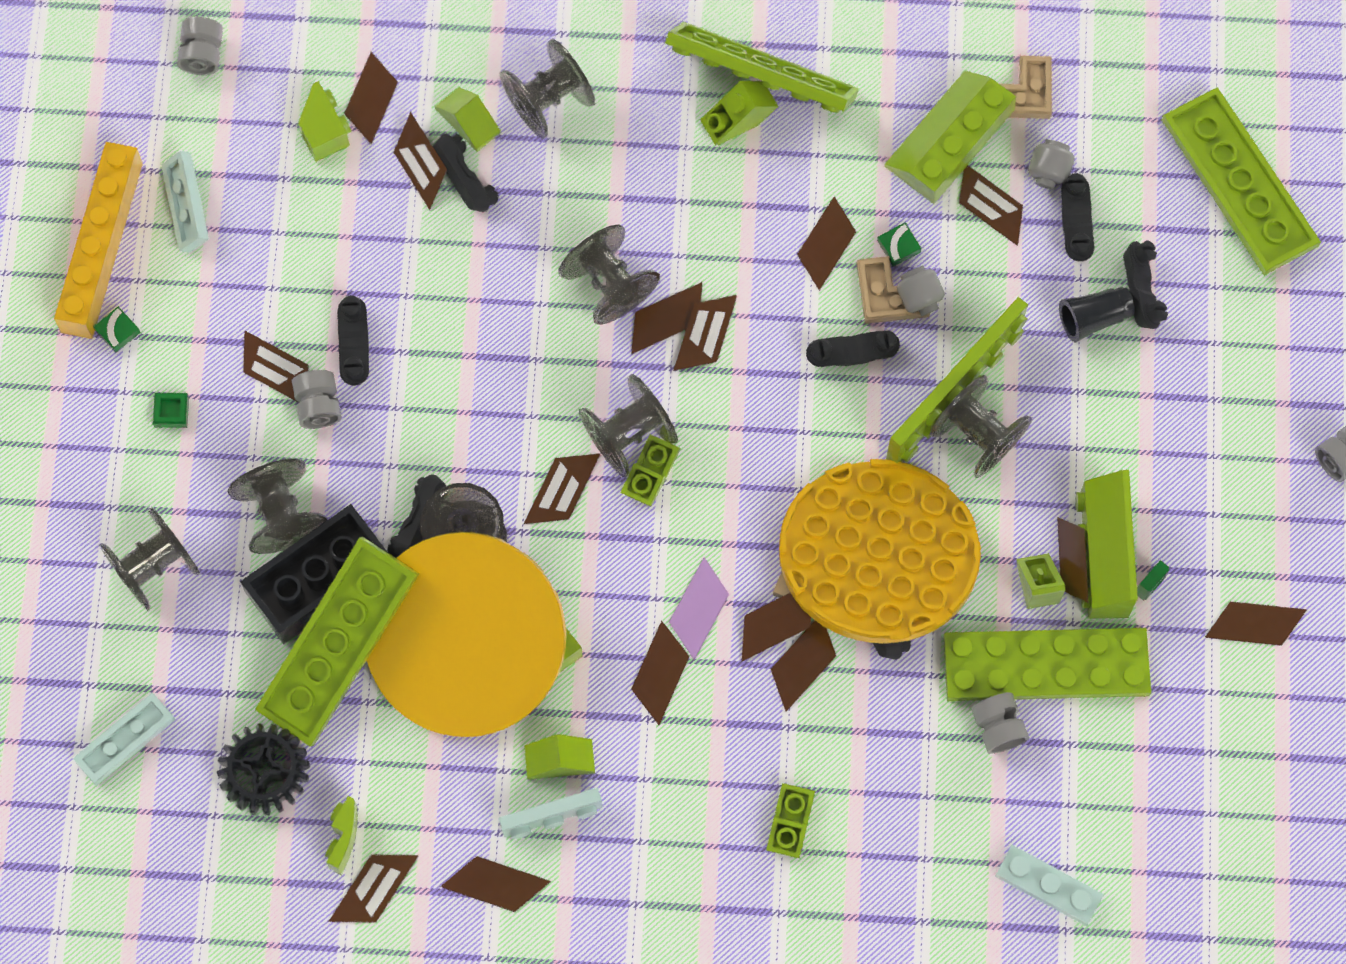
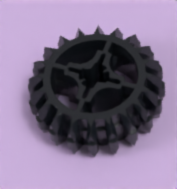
M258 723L256 726L257 733L253 734L249 727H245L243 730L246 737L241 739L237 734H233L232 739L236 745L234 747L229 744L223 746V750L229 757H218V763L225 767L217 770L218 778L225 779L219 786L222 791H229L226 798L230 803L238 800L237 808L240 811H243L249 805L250 814L256 815L259 807L262 806L264 815L269 816L271 813L270 806L275 805L278 812H283L284 807L281 802L287 800L290 805H294L296 801L291 794L293 792L300 795L304 793L303 787L298 782L305 783L309 781L308 774L301 772L310 768L309 761L301 760L307 755V751L305 748H297L301 743L297 736L289 739L290 731L287 728H284L277 735L278 728L276 724H271L268 732H265L263 724ZM261 746L256 756L243 757L249 750ZM275 746L284 750L289 755L291 760L290 769H286L282 764L274 762ZM267 763L270 771L265 770L263 775L260 776L257 768L262 769L264 764ZM237 770H242L246 775L253 777L252 793L246 791L238 784ZM276 781L284 782L277 790L266 793L271 783Z

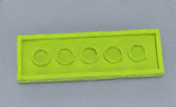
M684 21L668 31L665 44L672 46V51L684 56H690V54L699 56L704 64L712 67H720V65L732 69L731 73L735 76L749 79L751 76L762 80L761 84L769 89L779 90V88L790 91L792 97L806 102L809 99L821 103V108L833 113H839V110L844 112L856 100L860 89Z
M1218 87L1163 115L1162 122L1264 276L1319 247L1320 239Z
M1020 297L1015 299L890 437L886 459L896 463L902 460L908 462L919 449V446H917L919 441L924 436L929 439L940 426L938 420L945 413L951 415L961 403L959 397L965 390L973 391L981 381L982 376L980 374L987 366L992 369L1003 356L1002 349L1008 343L1013 346L1024 333L1022 327L1028 320L1025 315L1029 304Z
M360 537L267 688L255 711L282 729L287 728L291 735L297 736L300 741L309 747L314 746L419 576V573L369 540Z
M1147 628L944 632L943 635L947 701H982L1003 693H1013L1015 700L1149 697L1151 695Z

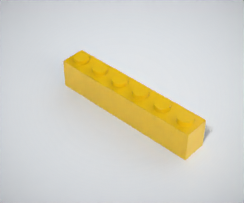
M105 142L54 316V320L63 334L93 339L95 332L93 326L98 322L143 165L136 147Z

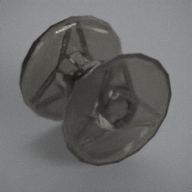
M553 38L547 42V53L552 67L545 72L537 71L534 73L536 77L525 85L514 73L508 70L499 72L502 86L511 104L525 124L541 139L548 136V125L542 111L551 105L557 107L561 104L560 99L569 93L586 107L595 105L594 93L582 69L569 51Z
M620 224L605 227L584 239L565 257L558 269L559 276L566 280L577 279L589 274L592 278V287L596 290L600 289L604 294V297L598 302L593 311V322L598 325L615 321L635 309L653 292L660 281V273L652 269L640 271L630 276L626 270V262L622 259L618 260L615 256L616 251L621 247L626 237L625 227ZM598 275L606 278V285H602Z
M630 374L627 378L628 388L634 402L624 409L620 407L615 409V415L605 422H602L590 409H579V416L591 440L609 465L622 477H627L629 474V465L622 450L633 442L635 444L642 442V436L652 429L667 443L678 442L677 433L668 414L648 386L635 374ZM641 429L630 438L625 437L631 430Z
M982 375L970 383L947 406L930 431L931 437L938 438L946 434L954 426H957L967 436L965 440L968 443L974 442L984 451V454L975 465L973 472L975 478L985 475L998 464L1017 444L1033 420V417L1024 415L1009 427H1006L996 418V411L993 409L988 411L978 402L987 389L989 383L987 375Z
M283 459L269 462L246 472L230 484L227 490L229 497L240 502L257 500L260 506L257 509L258 515L262 514L267 524L255 533L249 541L248 547L251 553L271 554L284 551L327 521V517L318 512L298 513L296 509L298 500L295 495L290 494L288 489L296 484L305 474L307 469L305 461L300 459Z
M453 483L437 490L426 501L420 516V532L424 540L448 533L471 532L490 535L507 543V530L504 525L503 511L498 500L485 488L472 483Z
M153 507L148 509V515L159 532L144 543L138 541L136 543L137 548L120 560L107 544H98L117 575L147 612L150 610L151 605L140 586L156 574L158 577L164 575L162 570L177 559L181 561L191 574H200L199 569L183 545Z

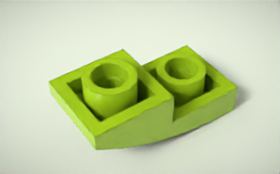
M649 434L637 462L633 464L620 493L651 507L666 481L681 448Z
M782 783L766 851L800 859L815 796L814 790Z
M350 796L346 798L344 804L339 802L330 817V821L333 822L331 827L334 833L341 837L339 840L336 838L332 840L325 857L328 858L326 863L329 869L339 875H342L349 861L357 832V805L354 798Z

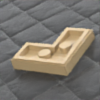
M1020 55L1019 84H1000L1016 96L1015 110L1008 118L1051 119L1052 56Z
M889 256L857 260L856 266L865 324L930 316V313L921 316L919 311L910 313L906 310L897 291V286H893Z

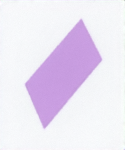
M705 557L701 561L669 621L694 660L729 596L728 591Z

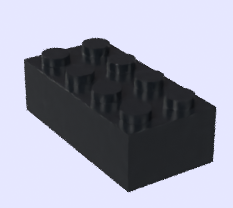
M352 504L240 581L245 594L283 645L303 631L360 537H364L388 553Z

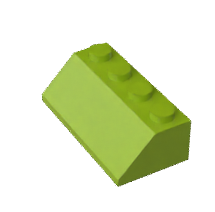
M965 70L888 159L884 167L932 204H935L1013 113L1016 96L991 77Z
M1120 470L1084 481L1081 491L1076 492L1075 496L1076 512H1082V524H1078V526L1085 529L1088 603L1081 600L1082 608L1088 609V619L1129 618L1138 600L1129 470Z

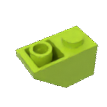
M319 81L312 84L298 122L301 136L315 162L349 147L348 134L352 132L345 116L341 115L338 117L334 109L337 107V103L330 89L324 91Z
M739 81L700 121L714 145H720L759 126L779 106L769 89L763 86L761 81Z

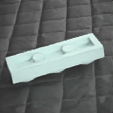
M180 150L162 163L161 167L179 251L190 253L209 240L191 152Z
M152 692L72 759L93 784L97 786L176 719Z
M597 787L498 818L504 838L511 836L512 839H519L532 833L531 829L544 826L545 829H552L565 823L564 819L577 816L578 819H585L598 813L597 809L603 808L602 799Z
M1011 845L995 875L996 878L1086 927L1104 896L1103 893L1014 845Z

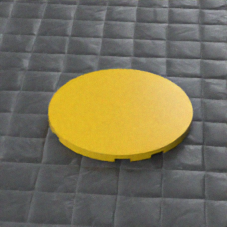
M870 459V462L854 464L848 462L825 471L824 475L814 480L811 484L808 483L794 498L785 514L779 539V560L783 578L789 591L801 608L815 621L837 634L870 643H898L913 640L929 634L946 624L959 612L971 595L976 583L981 560V544L973 516L964 501H960L949 489L950 486L917 466L900 461L896 463L888 459Z
M471 532L438 535L424 540L400 554L396 559L419 573V576L367 659L371 675L384 697L397 711L413 723L427 730L454 737H477L492 734L516 724L529 715L545 699L560 673L566 649V623L563 608L557 592L542 568L525 552L506 543V541L490 535Z

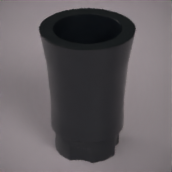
M1123 287L1109 288L1085 296L1061 299L1059 302L1061 323L1067 336L1074 343L1104 328L1121 323L1124 319L1130 318L1135 314L1132 295L1127 288Z

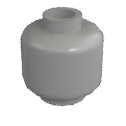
M1046 139L1045 143L1035 146L1028 172L1032 177L1036 178V185L1047 189H1054L1055 184L1061 185L1068 181L1075 161L1073 153L1069 151V145Z
M923 265L900 276L902 281L898 283L897 291L908 312L914 313L919 311L921 316H925L940 309L937 302L944 298L945 292L934 270H925Z

